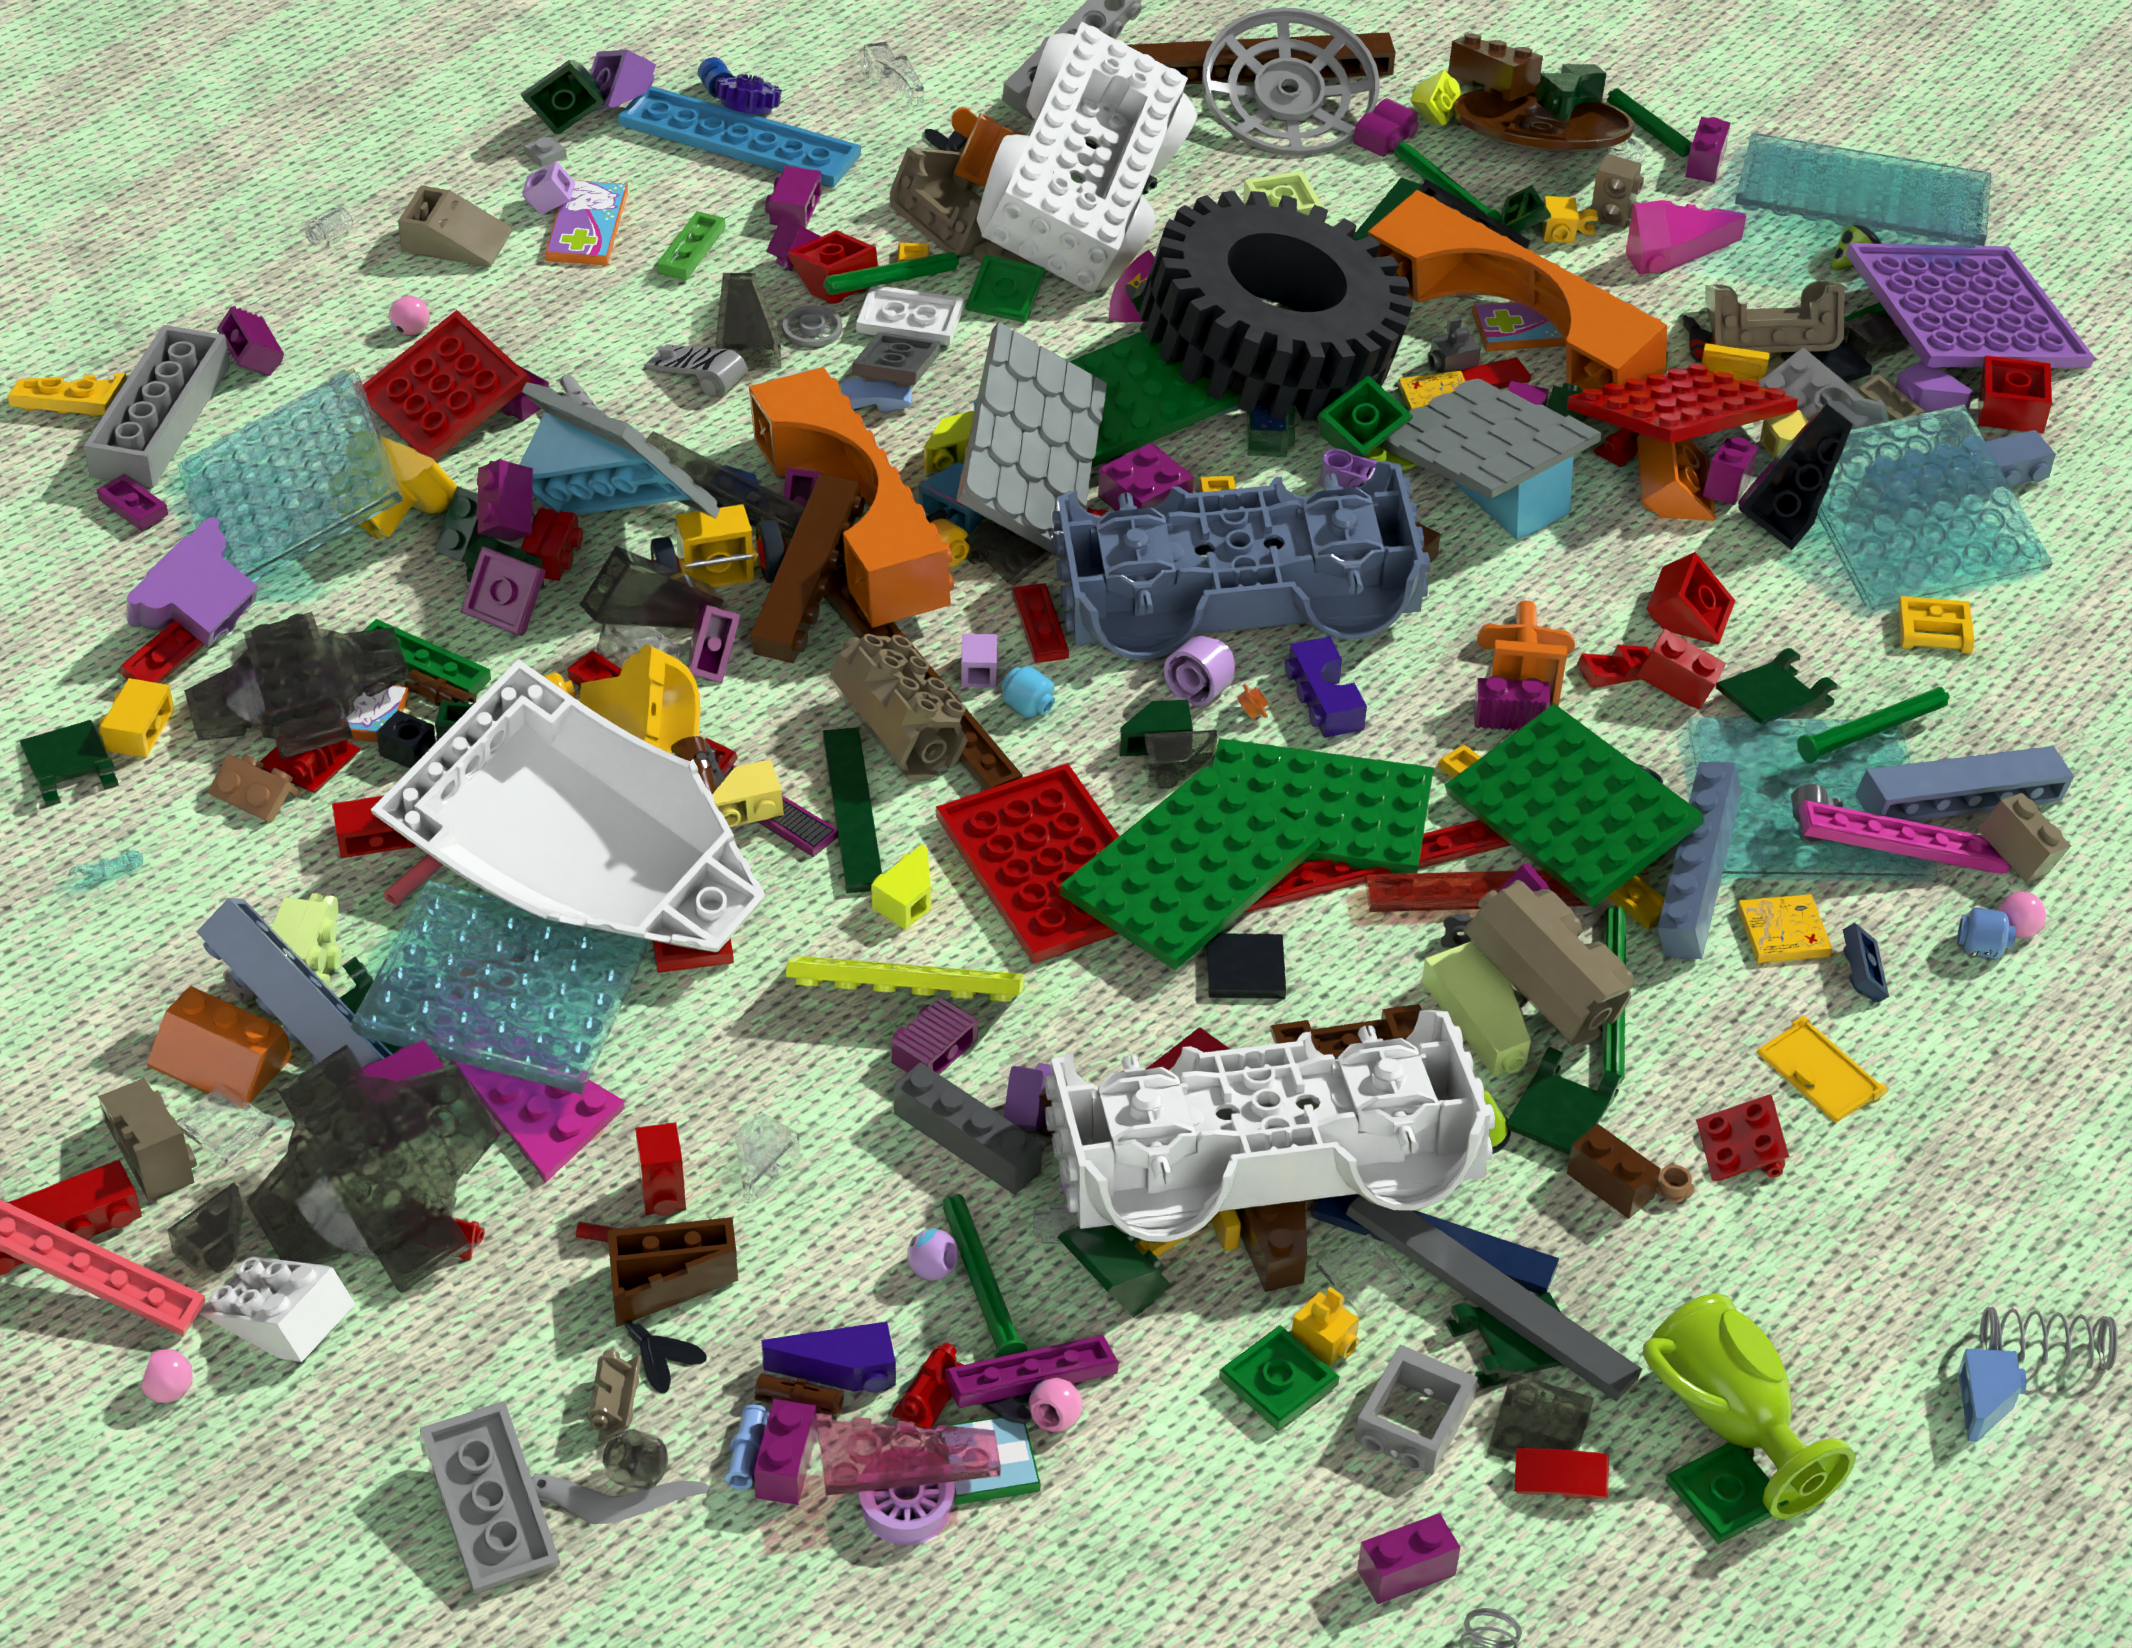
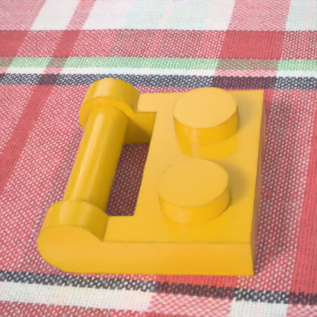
M1900 596L1898 614L1901 649H1912L1913 646L1958 649L1960 653L1972 654L1974 632L1970 601ZM1914 630H1917V631H1930V632H1943V633H1956V634H1959L1960 636H1957V635H1944V634H1932V633H1919V632H1915Z

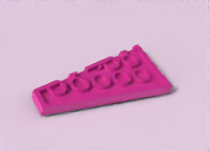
M447 994L419 1017L420 1026L440 1051L453 1063L463 1080L469 1083L478 1099L502 1129L519 1146L521 1153L527 1160H530L545 1183L625 1109L623 1099Z

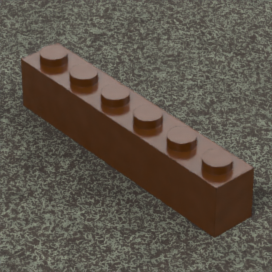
M819 474L750 634L755 655L794 664L799 652L803 653L808 642L807 632L810 625L816 624L819 617L821 599L828 596L832 573L834 570L838 571L842 562L843 532L853 527L856 517H861L864 510L865 499L861 497L859 482Z

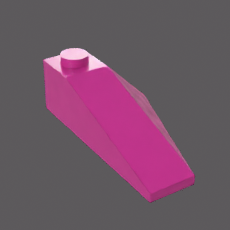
M1666 200L1633 204L1625 253L1639 275L1667 271L1742 240L1746 215L1741 212L1716 208L1710 211L1698 209L1696 205L1687 204L1686 207L1673 205L1671 201Z

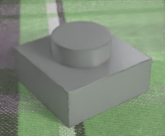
M550 135L524 145L525 154L541 168L556 160L559 161L567 158L566 149Z

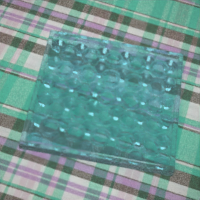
M353 367L335 375L331 380L306 391L300 397L275 408L269 414L246 424L238 431L225 438L218 439L214 444L196 454L189 455L185 460L177 463L196 529L207 518H217L220 523L219 530L223 533L226 540L224 559L252 582L403 501L362 381Z
M1964 404L1851 430L1839 462L1835 467L1826 495H1824L1822 501L1817 500V516L1863 604L1870 613L1898 606L1900 596L1938 597L2046 571L2053 564Z
M1688 717L1686 727L1695 776L1699 762H1735L1742 794L1721 879L1936 882L1938 872L1935 861L1830 840L1820 844H1806L1800 839L1799 823L1793 817L1791 794L1797 787L1805 784H1818L1827 790L1828 798L1841 799L1844 808L1865 812L1855 794L1866 769L1911 763L1902 724L1821 755L1813 763H1807L1801 758L1797 749V741L1800 736H1813L1852 721V719L1779 718L1760 725L1753 718ZM1925 820L1912 821V822H1917V823L1926 824V823H1925Z
M428 880L352 1019L351 1033L401 1047L411 1046L424 1039L436 1056L565 1091L583 1094L645 956L648 939L548 920L501 899Z

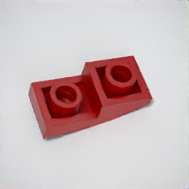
M1516 1448L1514 1489L1516 1493L1527 1495H1562L1564 1498L1608 1499V1454L1560 1449Z

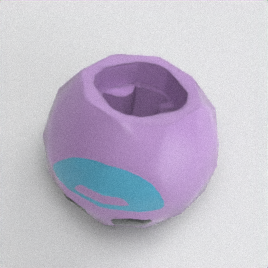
M931 1228L921 1231L912 1238L907 1249V1261L912 1271L917 1276L928 1281L944 1279L954 1271L958 1260L957 1244L950 1234L939 1229Z

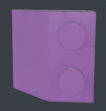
M628 49L598 51L590 74L598 82L605 103L596 109L615 108L647 93L654 81L653 73L656 64Z

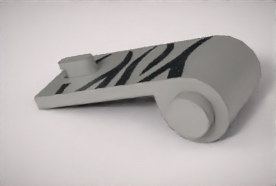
M666 344L664 347L657 348L658 353L645 364V368L652 371L694 374L697 376L700 387L705 394L719 398L725 395L747 373V365L744 359L735 351L728 349Z

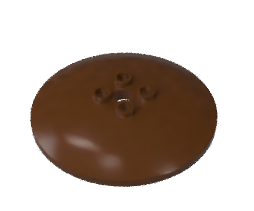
M1479 89L1459 96L1454 103L1453 111L1455 118L1461 124L1489 139L1516 147L1548 152H1584L1614 146L1628 140L1632 136L1634 122L1628 114L1603 101L1578 104L1575 106L1570 120L1559 121L1537 103L1535 92L1512 101H1506L1503 99V93L1494 89V93L1490 94L1485 92L1484 89Z

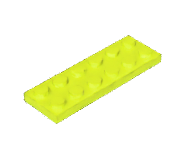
M796 955L788 960L786 967V977L796 978L795 984L803 986H819V983H822L823 980L834 981V987L841 989H857V986H860L861 983L873 984V991L896 992V989H899L900 986L912 987L911 993L916 995H935V992H938L939 989L950 990V997L972 999L977 992L989 993V1000L1012 1002V998L1020 996L1024 989L1025 974L800 955Z

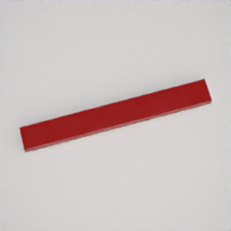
M1480 820L1423 834L1418 869L1511 846V844ZM1319 859L1299 864L1244 912L1396 874L1391 873V870L1384 867H1373L1364 870L1350 868L1348 863L1342 861L1333 865V860Z

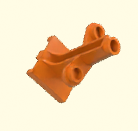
M967 107L957 108L951 116L952 127L955 131L968 138V141L954 170L955 175L985 187L1003 138L1006 135L1026 134L998 125L997 121L988 115L980 113L977 117Z
M1521 601L1516 606L1515 624H1486L1478 631L1477 642L1484 649H1494L1490 677L1499 676L1505 680L1523 681L1528 678H1535L1541 682H1549L1552 705L1556 704L1559 706L1567 655L1573 652L1575 648V640L1565 630H1554L1537 626L1536 605L1531 601Z

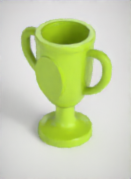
M1712 1293L1700 1296L1684 1304L1669 1315L1654 1331L1652 1337L1644 1343L1643 1356L1649 1367L1666 1386L1674 1391L1705 1426L1729 1443L1750 1449H1762L1774 1463L1777 1471L1765 1487L1763 1503L1774 1519L1787 1520L1821 1504L1845 1482L1853 1470L1856 1455L1844 1440L1829 1438L1817 1441L1807 1447L1789 1427L1792 1417V1399L1788 1376L1781 1357L1764 1332L1750 1318L1737 1311L1732 1300L1727 1295ZM1784 1500L1789 1501L1788 1505L1780 1506L1778 1504Z

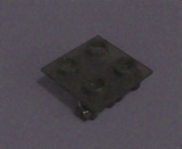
M990 519L965 538V541L970 545V550L967 553L968 561L972 564L986 561L1012 586H1015L1053 554Z
M1511 1372L1487 1453L1516 1462V1448L1579 1451L1584 1431L1589 1422L1594 1397Z

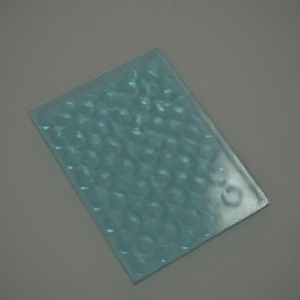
M1751 132L1735 204L1741 205L1743 209L1757 211L1759 208L1772 210V213L1779 216L1796 214L1802 215L1804 219L1809 221L1825 219L1834 221L1836 225L1844 227L1854 224L1866 226L1869 231L1882 232L1884 229L1895 231L1896 234L1902 237L1919 235L1925 236L1928 240L1937 243H1943L1948 240L1958 242L1959 245L1966 248L1985 247L1992 173Z

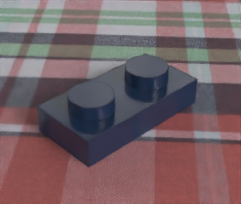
M1854 922L1842 929L1846 944L1843 950L1850 962L1852 972L1849 975L1850 982L1859 994L1864 993L1874 1002H1881L1889 997L1877 940Z

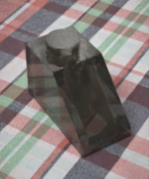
M1867 313L1844 323L1843 340L1869 364L1912 347L1890 316Z
M1217 730L1144 734L1143 760L1148 788L1160 787L1170 789L1182 786L1202 768L1213 762L1217 746Z
M235 1183L229 1185L167 1229L172 1253L202 1280H206L214 1273L225 1271L231 1265L233 1259L237 1257L244 1210L239 1187Z

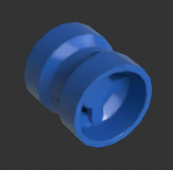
M717 57L704 60L698 68V77L713 97H718L715 95L719 77L724 78V76L733 78V74L728 70L723 60Z

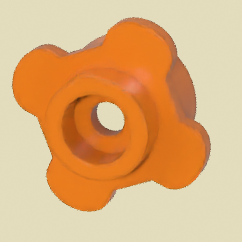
M1246 683L1242 686L1245 691L1237 696L1241 706L1253 720L1259 715L1267 718L1268 714L1265 711V706L1269 703L1257 687L1251 690Z

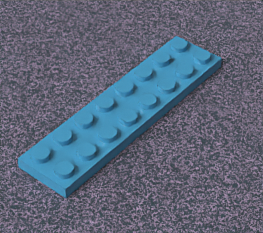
M653 86L648 89L647 93L634 98L618 115L619 126L779 172H783L785 166L821 171V184L831 187L836 186L861 156V145L749 113L738 112L724 106Z

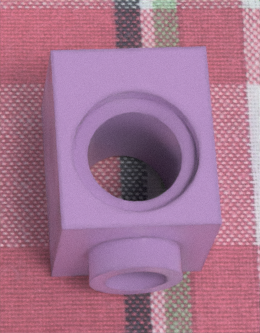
M556 160L528 175L522 194L526 202L531 207H534L539 214H546L570 201L575 182Z

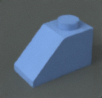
M1965 1349L1958 1370L1968 1441H1978L2014 1409L2019 1394L2025 1393L2026 1372L2025 1369H2019L2016 1351Z

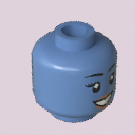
M1976 907L1971 909L1968 915L1961 916L1957 944L1963 945L1964 952L1969 956L1999 959L2003 956L2006 948H2013L2016 927L2009 926V918L2005 912Z

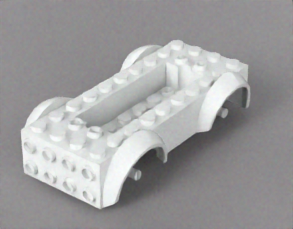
M1082 21L1075 34H1052L1043 50L1026 105L1034 119L1027 136L1020 134L1006 135L999 146L992 164L977 216L982 237L1040 267H1044L1045 270L1086 291L1095 292V290L1110 288L1139 253L1155 225L1156 213L1151 204L1141 195L1148 176H1157L1181 147L1196 121L1198 113L1192 101L1183 92L1188 78L1176 69L1169 68L1155 61L1151 56L1136 51L1127 46L1123 41L1116 40L1102 33L1098 28L1089 26ZM1085 139L1095 141L1099 147L1097 149L1088 147L1085 144ZM1070 173L1081 176L1084 182L1077 183L1073 181Z
M1436 1010L1420 1011L1415 1028L1406 1040L1397 1038L1383 1041V1039H1377L1374 1027L1368 1026L1367 1032L1366 1026H1363L1358 1031V1036L1362 1043L1350 1044L1338 1057V1060L1335 1059L1333 1054L1323 1055L1316 1050L1311 1040V1032H1305L1300 1035L1296 1042L1205 1053L1191 1046L1183 1047L1179 1059L1169 1071L1163 1067L1145 1070V1068H1140L1139 1059L1136 1055L1131 1054V1062L1129 1055H1126L1121 1060L1124 1072L1111 1073L1098 1087L1094 1086L1093 1083H1086L1076 1073L1073 1053L1062 1054L1052 1058L1051 1075L1045 1076L1047 1100H1052V1106L1045 1107L1046 1124L1048 1131H1055L1052 1134L1055 1158L1062 1157V1160L1059 1161L1062 1185L1069 1184L1070 1187L1066 1188L1069 1213L1076 1212L1080 1229L1113 1225L1125 1234L1154 1242H1169L1188 1237L1203 1228L1218 1211L1351 1194H1360L1369 1202L1392 1210H1417L1434 1205L1450 1195L1462 1181L1485 1178L1487 1160L1492 1159L1489 1129H1494L1495 1127L1494 1111L1491 1104H1485L1481 1079L1474 1077L1473 1061L1470 1052H1464L1460 1027L1453 1025L1448 1011Z

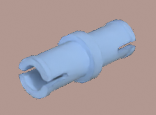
M752 1404L743 1408L738 1434L734 1435L731 1439L730 1451L732 1457L728 1472L725 1475L726 1483L730 1482L729 1486L737 1490H746L753 1484L754 1468L769 1417V1412H765L766 1409L760 1405Z

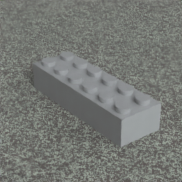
M168 325L161 327L83 445L90 477L112 481L125 474L140 486L154 488L230 368L225 335Z

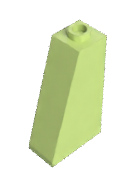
M1468 942L1425 958L1422 984L1442 1010L1448 1011L1452 1023L1460 1027L1462 1036L1493 1076L1504 1072L1514 1073L1527 1064L1531 1039L1511 983L1472 942Z

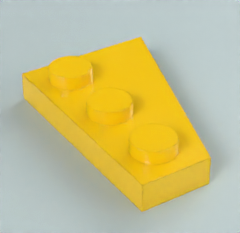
M114 373V379L96 380L95 374L83 375L82 379L73 382H65L61 377L19 379L8 394L9 407H20L27 411L40 409L55 411L59 414L71 412L87 414L90 417L103 416L126 382V373Z

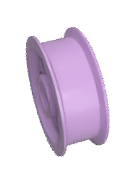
M916 1449L893 1450L875 1458L863 1471L858 1485L859 1500L868 1527L877 1536L886 1541L905 1545L924 1542L934 1537L944 1528L950 1516L955 1494L953 1476L948 1467L934 1455ZM911 1496L913 1499L903 1500L900 1497Z

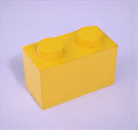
M128 678L121 692L116 693L113 706L107 716H103L99 724V735L103 738L105 751L143 758L148 757L174 711L170 685Z

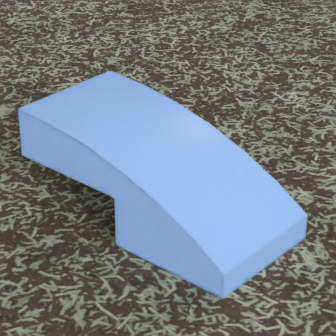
M862 378L842 381L841 393L843 396L847 395L849 397L852 409L876 404L879 412H891L911 407L912 386L900 387L894 385L893 381L886 380L868 382Z

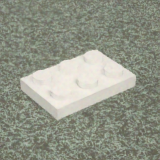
M873 286L868 291L857 319L856 333L876 336L880 332L938 341L940 345L950 346L964 309V298Z

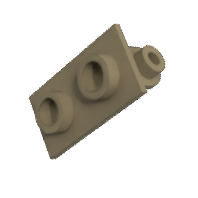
M607 1350L598 1358L594 1382L599 1386L593 1389L587 1415L590 1426L593 1429L600 1430L598 1441H605L618 1433L624 1432L632 1422V1409L635 1392L639 1384L638 1375L642 1358L639 1355L626 1362L620 1358V1354L617 1351Z

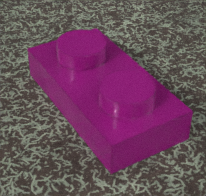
M125 474L97 489L99 501L141 531L169 515L167 504Z

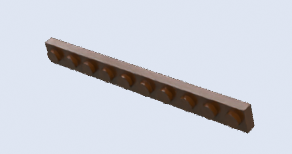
M846 565L840 567L838 571H833L830 591L825 599L859 639L864 637L865 634L888 636L890 638L893 635H900L907 638L894 622L872 628L848 590ZM912 644L911 648L915 649L917 653L924 659V657L918 652V650ZM929 666L924 680L927 681L928 678L934 677L943 681L934 669ZM948 687L947 691L951 692V693L955 696V698H956L959 702H961V701L956 697V695L951 691V689ZM966 708L960 724L962 726L961 730L965 733L968 741L959 758L961 763L984 790L1023 778L1021 772Z

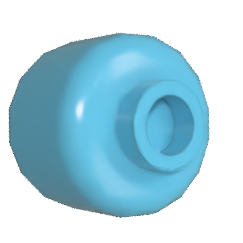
M1032 666L1016 667L1003 680L1001 689L1003 691L1004 703L1024 718H1033L1038 714L1043 716L1051 710L1055 703V698L1053 697L1055 688L1052 680Z

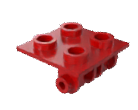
M343 725L338 727L332 726L328 733L295 729L260 762L264 764L263 770L271 773L273 768L281 770L293 777L291 783L315 793L360 752V748L348 742L350 733Z
M1772 1094L1696 1119L1712 1181H1721L1761 1167L1763 1172H1767L1769 1177L1775 1178L1782 1175L1785 1167L1784 1159L1790 1156Z

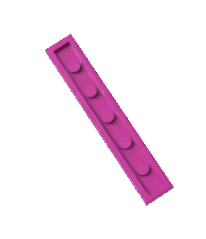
M1803 800L1798 808L1805 836L1992 873H2008L2011 869V866L1982 835Z

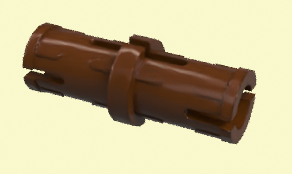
M412 670L407 675L408 679L418 682L412 684L405 681V687H409V692L428 698L430 703L435 706H440L444 700L448 703L451 701L455 703L459 701L462 703L467 701L476 703L475 694L451 686L449 680L444 678L435 679L418 670Z
M761 1373L755 1387V1401L773 1403V1399L815 1405L817 1413L836 1418L840 1416L844 1402V1390L809 1384L808 1380L798 1378L797 1381Z

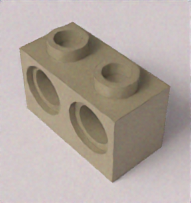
M1606 154L1597 169L1591 209L1597 211L1598 221L1625 228L1631 219L1633 204L1640 203L1636 201V196L1640 194L1644 182V177L1640 176L1642 163Z

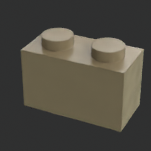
M2023 793L2002 799L1977 829L2025 883L2048 874L2071 847L2063 837L2062 832L2055 825L2051 824L2038 810L2037 805Z

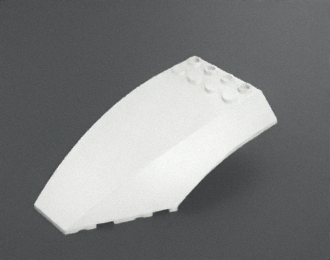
M519 659L371 809L373 815L461 877L509 904L548 920L680 947L718 952L766 897L761 885L751 873V867L747 859L743 858L735 843L734 835L722 812L718 811L710 790H707L698 773V767L693 759L688 761L677 757L621 729L583 705Z

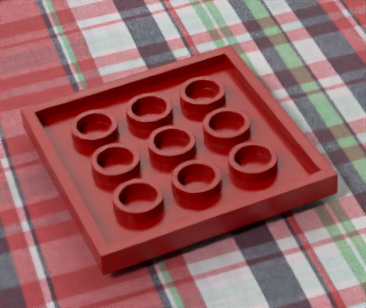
M456 310L355 391L360 399L411 448L436 461L522 392L526 382L532 383L527 373Z

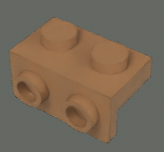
M228 754L207 793L271 823L277 816L288 793L298 797L301 790L291 784L293 777L281 770L273 768L271 773L262 769L264 766L262 762L244 754L242 760Z

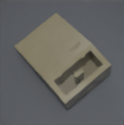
M422 185L398 220L402 252L486 267L492 266L512 233L511 226L451 190Z

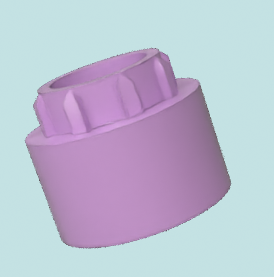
M1205 636L1194 637L1166 659L1164 664L1166 682L1175 696L1183 700L1188 699V702L1194 706H1204L1231 685L1235 670L1234 657L1230 649L1222 641ZM1207 686L1209 688L1208 691L1197 694L1204 687Z

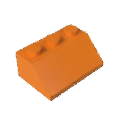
M1642 434L1637 436L1638 452L1636 455L1640 467L1638 477L1642 489L1640 498L1645 508L1649 511H1654L1660 518L1714 521L1716 519L1714 499L1703 496L1710 469L1709 455L1692 438L1669 444Z
M189 986L165 1011L147 1061V1066L244 1111L292 1058L288 1037L282 1027L195 987Z

